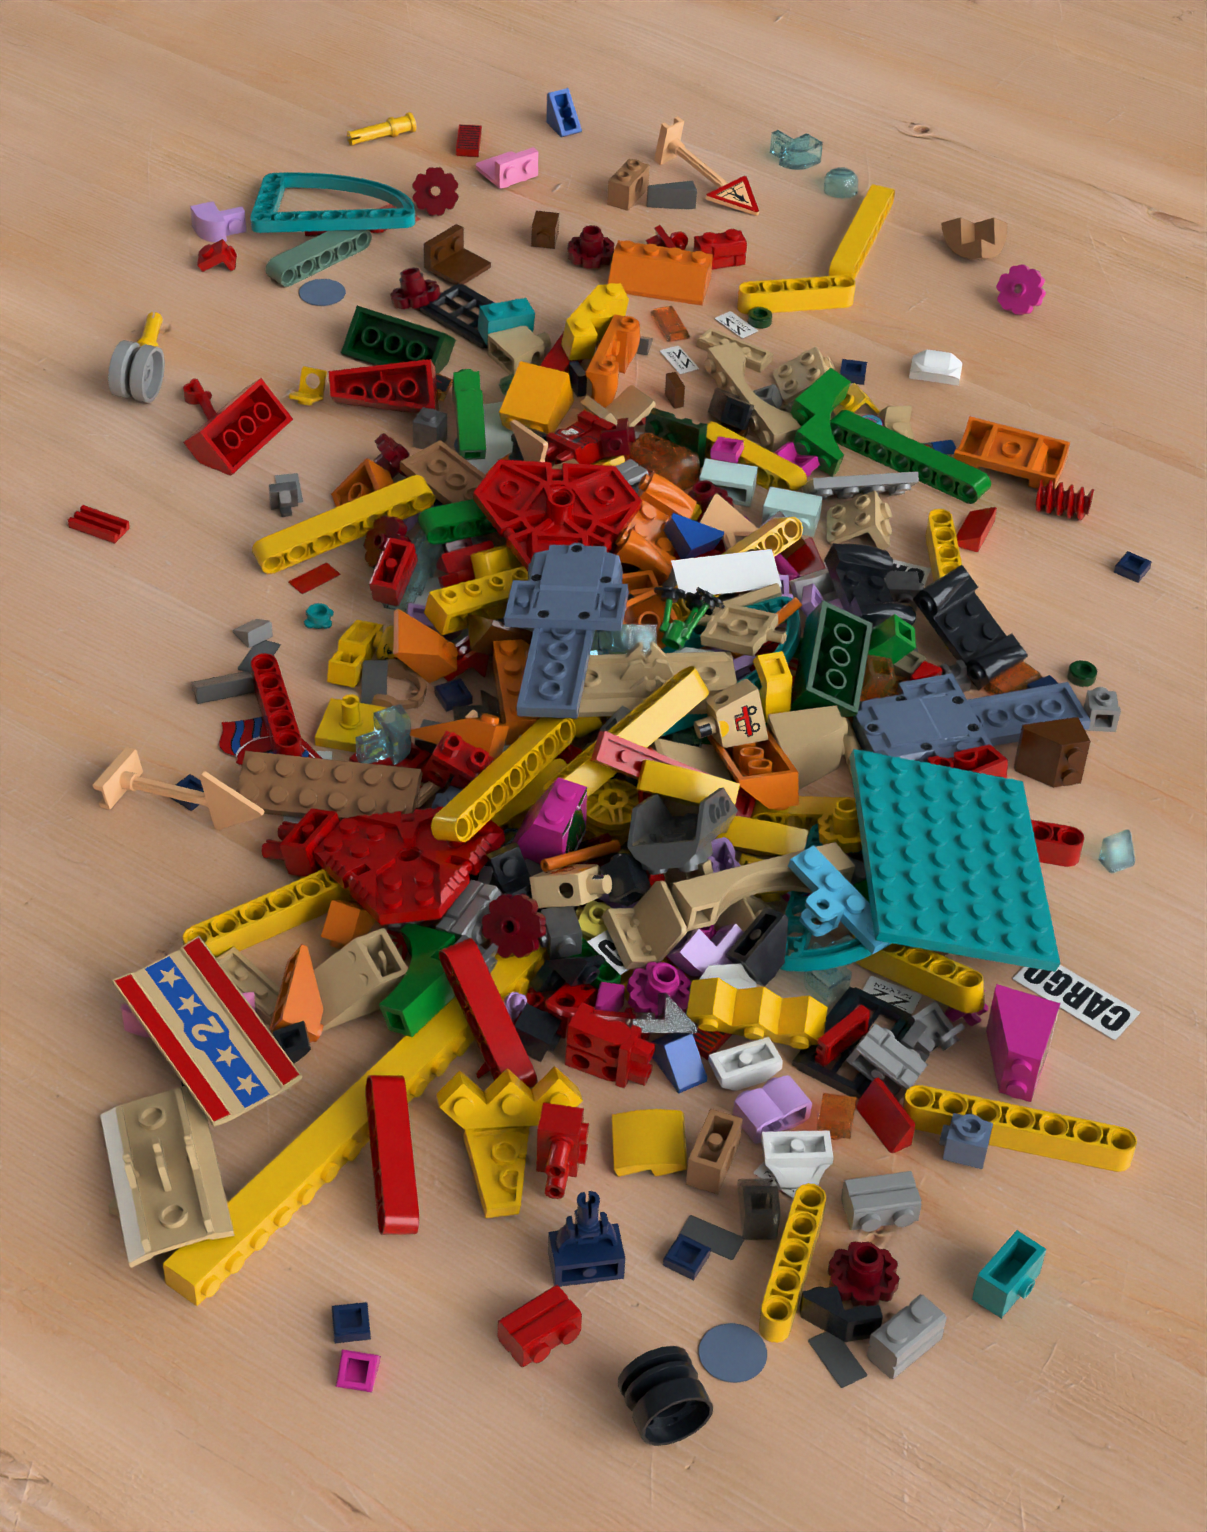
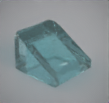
M1129 829L1103 838L1098 860L1110 873H1116L1135 865L1132 835Z

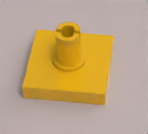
M353 694L345 695L342 700L331 698L315 735V746L357 752L366 743L369 744V741L382 731L388 716L387 707L359 703V697Z

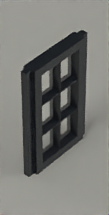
M458 283L442 292L437 300L430 301L428 305L420 307L422 313L479 347L488 348L479 331L475 329L478 327L479 315L472 312L471 309L475 307L480 308V306L495 302L466 285ZM459 296L469 303L462 306L453 299ZM447 304L455 309V311L448 313L441 309L440 306ZM464 314L474 321L467 324L457 317Z
M849 986L826 1016L824 1034L854 1011L858 1004H862L874 1012L869 1018L867 1032L878 1016L881 1015L895 1022L890 1031L894 1034L895 1039L901 1042L911 1028L907 1020L912 1017V1014L857 987L852 988ZM863 1036L841 1053V1057L831 1070L815 1063V1056L818 1054L816 1049L819 1044L809 1045V1048L801 1049L792 1061V1065L797 1067V1070L854 1099H860L872 1083L860 1071L852 1081L836 1073Z

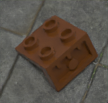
M458 224L424 243V268L454 285L458 283L465 284L491 268L490 261L464 248V227Z

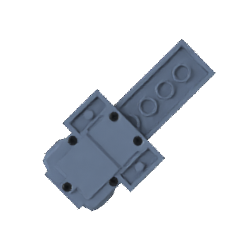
M581 543L550 545L549 550L534 553L528 567V581L513 580L504 616L505 627L534 628L516 706L517 716L578 718L595 630L622 631L629 594L628 584H622L623 571L620 557L607 553L606 546H584Z
M951 673L900 682L897 689L899 695L873 698L860 702L858 714L853 716L852 726L863 751L928 762L930 757L939 755V757L950 758L954 757V752L988 744L997 746L1019 742L1021 728L1024 724L1078 717L1084 729H1089L1091 720L1068 682L967 700L954 675Z

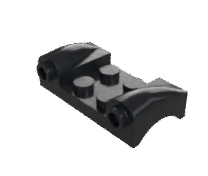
M832 544L824 562L845 611L873 623L872 628L894 614L911 626L915 623L916 612L911 604L894 602L884 578L893 567V558L890 557L888 551L868 545Z
M960 565L920 590L913 598V601L955 659H962L965 663L967 675L979 691L1003 673L1018 666L1028 657V654L1012 633L1006 636L976 595L977 584L964 566Z

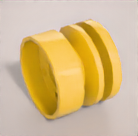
M609 779L587 798L586 834L581 842L608 832L612 837V841L618 840L622 846L629 838L632 810L638 805L637 787L626 781Z

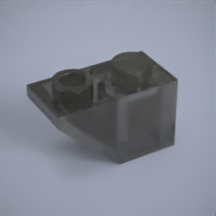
M738 1179L742 1240H777L780 1222L777 1184L773 1179Z

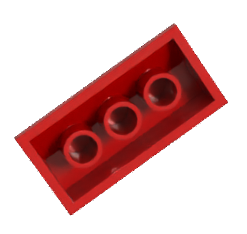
M260 378L244 388L183 443L200 464L231 476L287 426L293 418L263 379Z

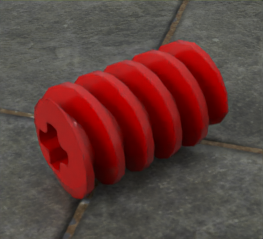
M1041 479L1035 502L1036 511L1040 512L1043 506L1046 505L1047 514H1051L1053 509L1056 508L1057 516H1061L1067 510V518L1071 519L1075 512H1077L1078 521H1082L1085 515L1089 514L1094 489H1091L1088 495H1085L1084 487L1081 486L1078 492L1074 493L1073 484L1064 491L1063 482H1060L1055 489L1053 488V480H1049L1046 486H1043Z

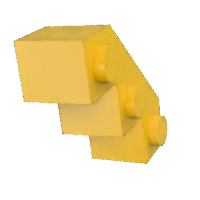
M621 283L597 285L566 320L561 345L569 360L592 359L596 341L602 340L614 314L625 316L629 298Z
M717 977L692 980L686 1018L698 1024V1028L705 1031H719L744 1036L750 1040L769 1037L775 1043L790 1045L796 1049H807L809 1045H817L818 1039L824 1035L828 1007L810 995L781 998L764 986L736 989Z
M555 1066L532 1089L507 1068L485 1091L481 1090L459 1070L436 1094L439 1108L463 1129L537 1126L543 1102L577 1107L583 1101L579 1088Z

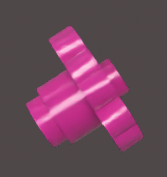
M1024 264L1012 266L1009 269V274H1002L996 285L997 290L1001 292L997 300L1004 310L1012 311L1016 315L1030 314L1033 306H1040L1046 295L1045 290L1041 288L1045 283V279L1038 270L1030 269Z
M648 962L645 969H635L629 978L626 988L630 993L628 1004L634 1008L637 1015H648L653 1023H671L674 1015L681 1017L686 1014L691 981L682 970L676 969L666 962Z

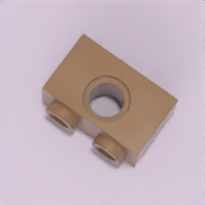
M628 159L608 180L607 205L629 211L647 191L650 165L636 159Z
M710 1108L688 1159L686 1185L719 1194L740 1144L743 1118Z

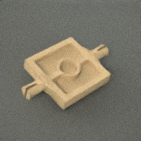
M725 603L724 609H720L714 615H703L697 624L706 627L700 635L701 645L753 657L763 643L772 641L784 644L787 638L786 632L774 630L778 625V614Z

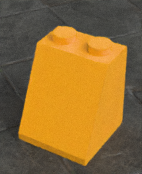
M520 361L499 411L502 426L512 430L510 421L517 420L526 427L548 434L554 433L574 402L569 373Z

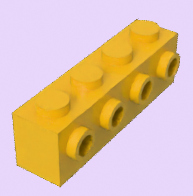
M522 566L431 591L428 595L424 614L441 635L468 628V613L493 620L504 618L513 580L528 581V571Z

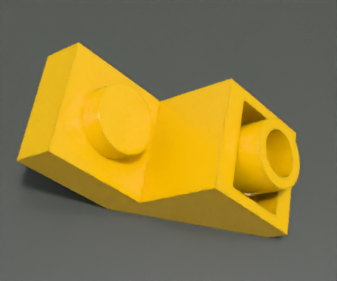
M783 651L757 655L753 659L762 685L759 695L765 723H767L768 714L790 712L792 675Z

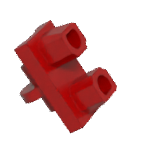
M661 225L654 228L657 235L646 240L647 244H655L667 248H680L681 250H685L688 245V237L684 232H673L669 237Z

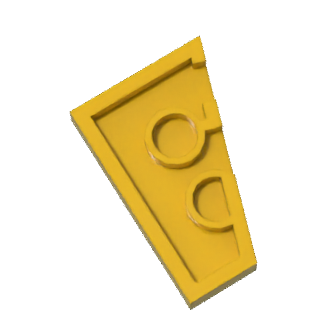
M530 1126L464 1129L463 1138L485 1218L518 1215L520 1212Z

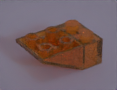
M653 433L639 435L636 442L631 445L630 455H623L625 462L632 459L639 466L646 469L649 475L654 472L671 481L683 491L693 487L695 483L700 481L701 474L698 454L669 440L660 438Z

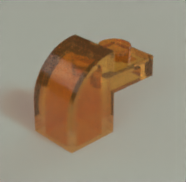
M868 655L861 692L862 701L899 695L897 692L898 683L908 681L907 677L895 675L891 658Z

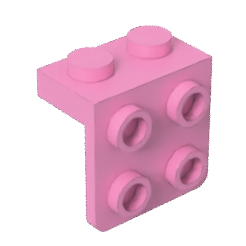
M534 147L518 153L510 151L476 163V170L499 189L507 188L515 183L538 176V151Z

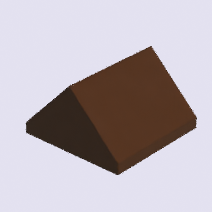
M468 613L467 625L472 651L493 656V641L522 639L531 644L532 631L518 627H505L503 622Z

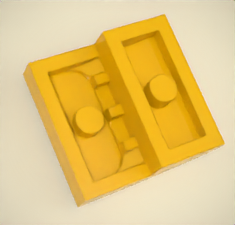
M645 1109L612 1114L614 1170L618 1177L650 1169L654 1176L657 1177L687 1169L685 1120L682 1111Z

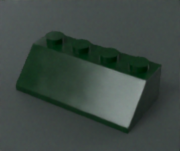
M357 305L341 353L375 365L431 359L435 366L436 375H438L448 364L456 340L446 333Z
M822 600L806 618L790 708L798 711L837 705L841 717H851L858 714L873 623Z

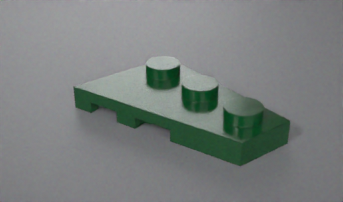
M653 408L650 414L646 416L645 433L657 440L667 450L671 451L695 470L702 468L705 462L707 424H694L691 419L684 418L681 420L672 413Z

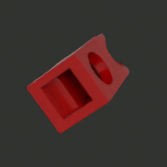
M566 983L544 1002L543 1011L562 1021L556 1033L561 1035L563 1039L567 1037L568 1025L571 1019L560 1016L545 1008L546 1004L552 1003L578 1008L581 1002L595 1007L598 988L590 984L570 986Z

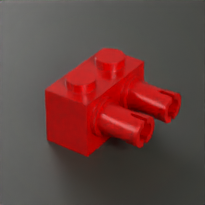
M311 808L298 823L283 821L282 825L278 827V837L282 842L267 839L266 843L262 845L261 852L263 858L284 861L290 875L306 877L322 870L323 868L315 861L313 850L340 822L337 812Z
M543 1102L537 1129L536 1172L547 1174L545 1195L549 1198H563L568 1176L577 1177L579 1164H586L588 1144L586 1143L589 1123L583 1122L584 1108Z

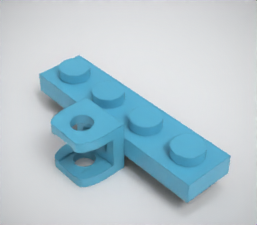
M814 845L790 859L788 867L813 892L808 896L805 903L806 909L801 913L799 919L813 936L818 937L829 933L837 928L841 921L872 955L890 944L875 940L870 903ZM811 918H818V920L821 921L822 924H814L811 921Z

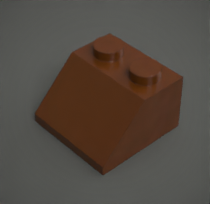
M1073 717L1022 725L1014 762L1015 771L1053 788L1081 784L1091 741L1079 718Z

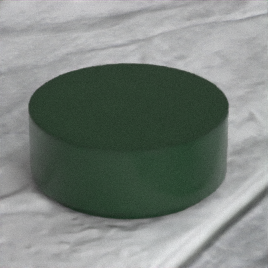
M755 307L749 310L747 322L754 328H767L772 324V312L764 307Z
M1075 661L1069 666L1068 680L1079 687L1091 686L1096 681L1097 668L1088 661Z

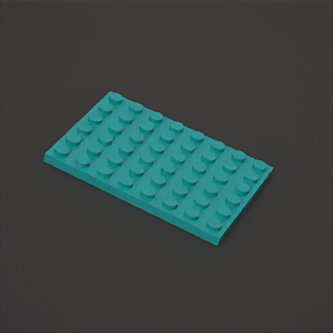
M853 749L849 760L875 940L1056 972L1061 963L1023 781Z

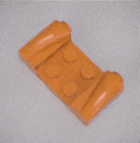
M614 314L586 370V376L592 383L591 398L604 408L614 401L618 388L619 373L625 374L639 347L640 324L637 319L631 316Z
M969 416L961 443L955 449L954 459L977 469L984 467L1029 479L1028 487L1036 489L1039 488L1041 479L1043 486H1046L1049 480H1053V488L1056 489L1068 458L1070 442Z
M652 472L650 475L645 474L638 484L637 488H639L637 494L642 500L641 508L628 527L617 538L615 543L617 547L614 554L620 557L621 563L637 566L643 571L652 570L660 587L669 578L673 567L671 560L676 559L673 556L675 548L665 534L664 526L672 513L691 519L697 502L674 483Z

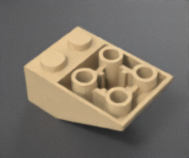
M385 928L353 939L314 969L323 1006L320 1022L324 1025L323 1031L379 1010V1004L402 981L408 967Z

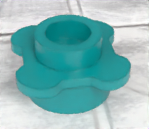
M316 603L308 607L306 610L307 619L304 621V625L307 628L327 629L332 626L330 619L334 612L327 605Z

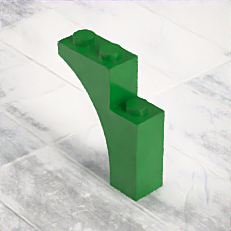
M832 368L828 369L794 400L790 412L793 418L802 426L797 430L793 441L796 452L799 455L817 456L820 463L818 468L831 477L839 471L844 454L834 440L830 416L833 410L845 399L851 381Z
M461 369L458 372H453L452 401L456 415L458 452L466 460L485 459L486 438L479 371Z
M895 614L872 628L863 680L866 684L916 649L915 628ZM801 637L796 653L793 656L798 659L802 643Z
M407 923L400 931L409 955L412 957L411 963L402 981L379 1004L388 1030L413 1037L455 997L441 965L439 951L454 945L458 940L454 934Z

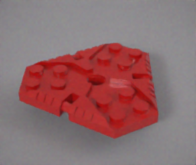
M499 459L473 493L475 503L484 515L487 516L492 526L497 529L498 534L507 539L506 545L512 550V553L527 571L534 553L547 551L550 545L581 543L584 546H606L607 553H609L612 543H615L621 532L628 527L642 505L641 498L617 467L608 465L563 463L562 469H552V462Z
M442 806L436 809H414V813L402 814V811H395L394 813L385 812L370 816L367 814L343 818L313 852L315 861L343 889L349 887L350 895L380 925L440 919L469 885V874L477 875L489 861L487 854L498 850L504 843L505 836L504 830L492 820H489L466 842L437 840L432 834L431 824L434 816L443 808Z

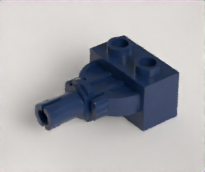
M588 1191V1201L586 1202V1194L581 1192L577 1197V1209L574 1211L575 1224H573L572 1216H568L563 1227L558 1231L548 1232V1256L554 1286L562 1287L624 1279L626 1258L618 1223L611 1224L605 1212H600V1220H598L599 1195L596 1192Z

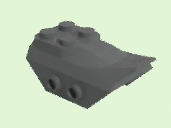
M724 787L717 789L700 802L699 814L674 817L660 796L653 794L632 810L627 847L634 858L641 862V868L648 870L651 875L665 873L670 868H679V872L694 871L698 869L697 864L708 861V857L713 854L711 842L720 833L728 831L738 810Z

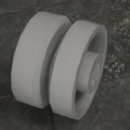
M127 340L119 342L113 352L109 366L108 383L112 395L127 399L133 397L137 401L146 403L154 401L160 391L164 377L165 360L162 349L147 344L140 346L136 342Z

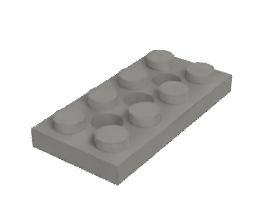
M918 471L812 478L802 487L803 493L822 496V500L827 499V496L837 495L838 499L852 498L853 494H867L872 491H876L878 496L881 492L889 491V495L893 496L905 494V491L911 490V487L919 482Z

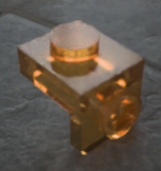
M823 1093L820 1113H818L817 1131H830V1137L833 1140L851 1139L856 1097Z

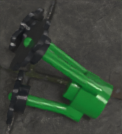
M664 586V588L655 587L654 592L657 593V596L661 597L662 601L666 602L663 622L659 628V631L664 633L661 639L662 643L674 650H682L686 640H689L692 631L702 616L705 614L712 615L715 607L724 609V603L710 592L704 591L697 587L695 594L691 592L685 594L684 590ZM679 599H685V605L691 611L685 623L680 620H673L672 623H669L672 603H677Z

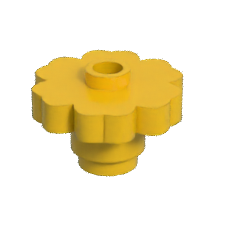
M840 798L835 802L832 812L823 813L822 817L818 820L819 841L821 844L826 845L836 842L844 853L860 852L862 850L855 798Z

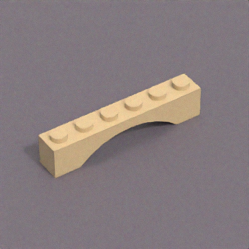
M732 342L708 348L707 359L705 360L707 373L712 375L719 388L738 395L740 400L754 405L749 427L759 437L761 444L774 453L787 442H793L797 430L801 428L800 424L793 418L791 413L766 403L749 388L744 379L746 355L737 343Z
M834 842L817 846L816 848L851 883L855 865L838 844ZM804 850L673 883L671 895L684 920L687 932L714 925L719 916L729 906L757 893L790 890L812 894L813 892L788 867L790 859Z

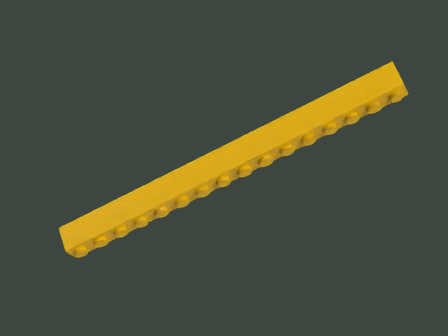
M539 943L537 951L523 958H517L515 955L503 958L496 953L495 959L498 962L490 974L502 1000L504 1001L505 996L512 992H518L523 995L528 992L530 982L545 960H550L546 947H541ZM456 996L413 1037L405 1036L227 1203L235 1236L213 1240L206 1239L177 1249L163 1263L166 1285L196 1306L206 1297L213 1296L219 1289L220 1284L230 1274L237 1273L245 1260L255 1250L262 1249L269 1237L279 1227L286 1226L292 1215L302 1205L310 1203L315 1193L325 1183H330L348 1161H353L359 1155L361 1148L370 1141L365 1097L366 1080L369 1075L404 1076L408 1103L414 1097L421 1096L427 1085L436 1076L440 1077L443 1075L448 1065L457 1056H462L467 1051L469 1045L475 1040Z

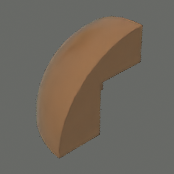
M960 217L941 223L947 245L961 257L972 260L991 259L996 257L1005 245L1008 223L997 218L973 223Z

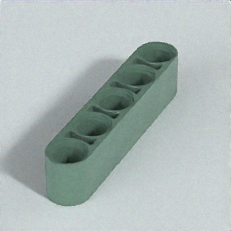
M368 230L327 231L270 259L266 265V274L282 286L289 287L365 250L371 243L372 235Z

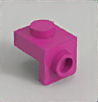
M787 442L774 452L801 467L807 477L811 475L814 469L820 466L817 456L797 455L793 442Z

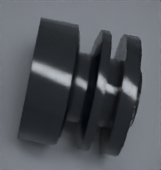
M665 1346L650 1350L630 1362L618 1377V1388L625 1398L627 1407L633 1412V1421L646 1444L661 1446L681 1441L702 1428L713 1414V1404L705 1387L700 1380H697L698 1373L684 1348Z

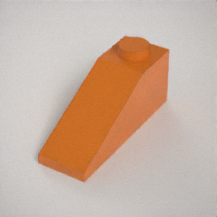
M482 714L481 718H466L410 729L409 735L438 745L446 730L450 733L454 732L472 746L480 747L489 752L494 761L503 752L509 726L499 723L500 718L497 716Z
M301 944L287 960L269 1031L273 1035L275 1030L304 1021L307 1027L309 1042L311 1043L312 1041L317 1042L323 1031L324 1025L320 1023L323 1006L308 947Z

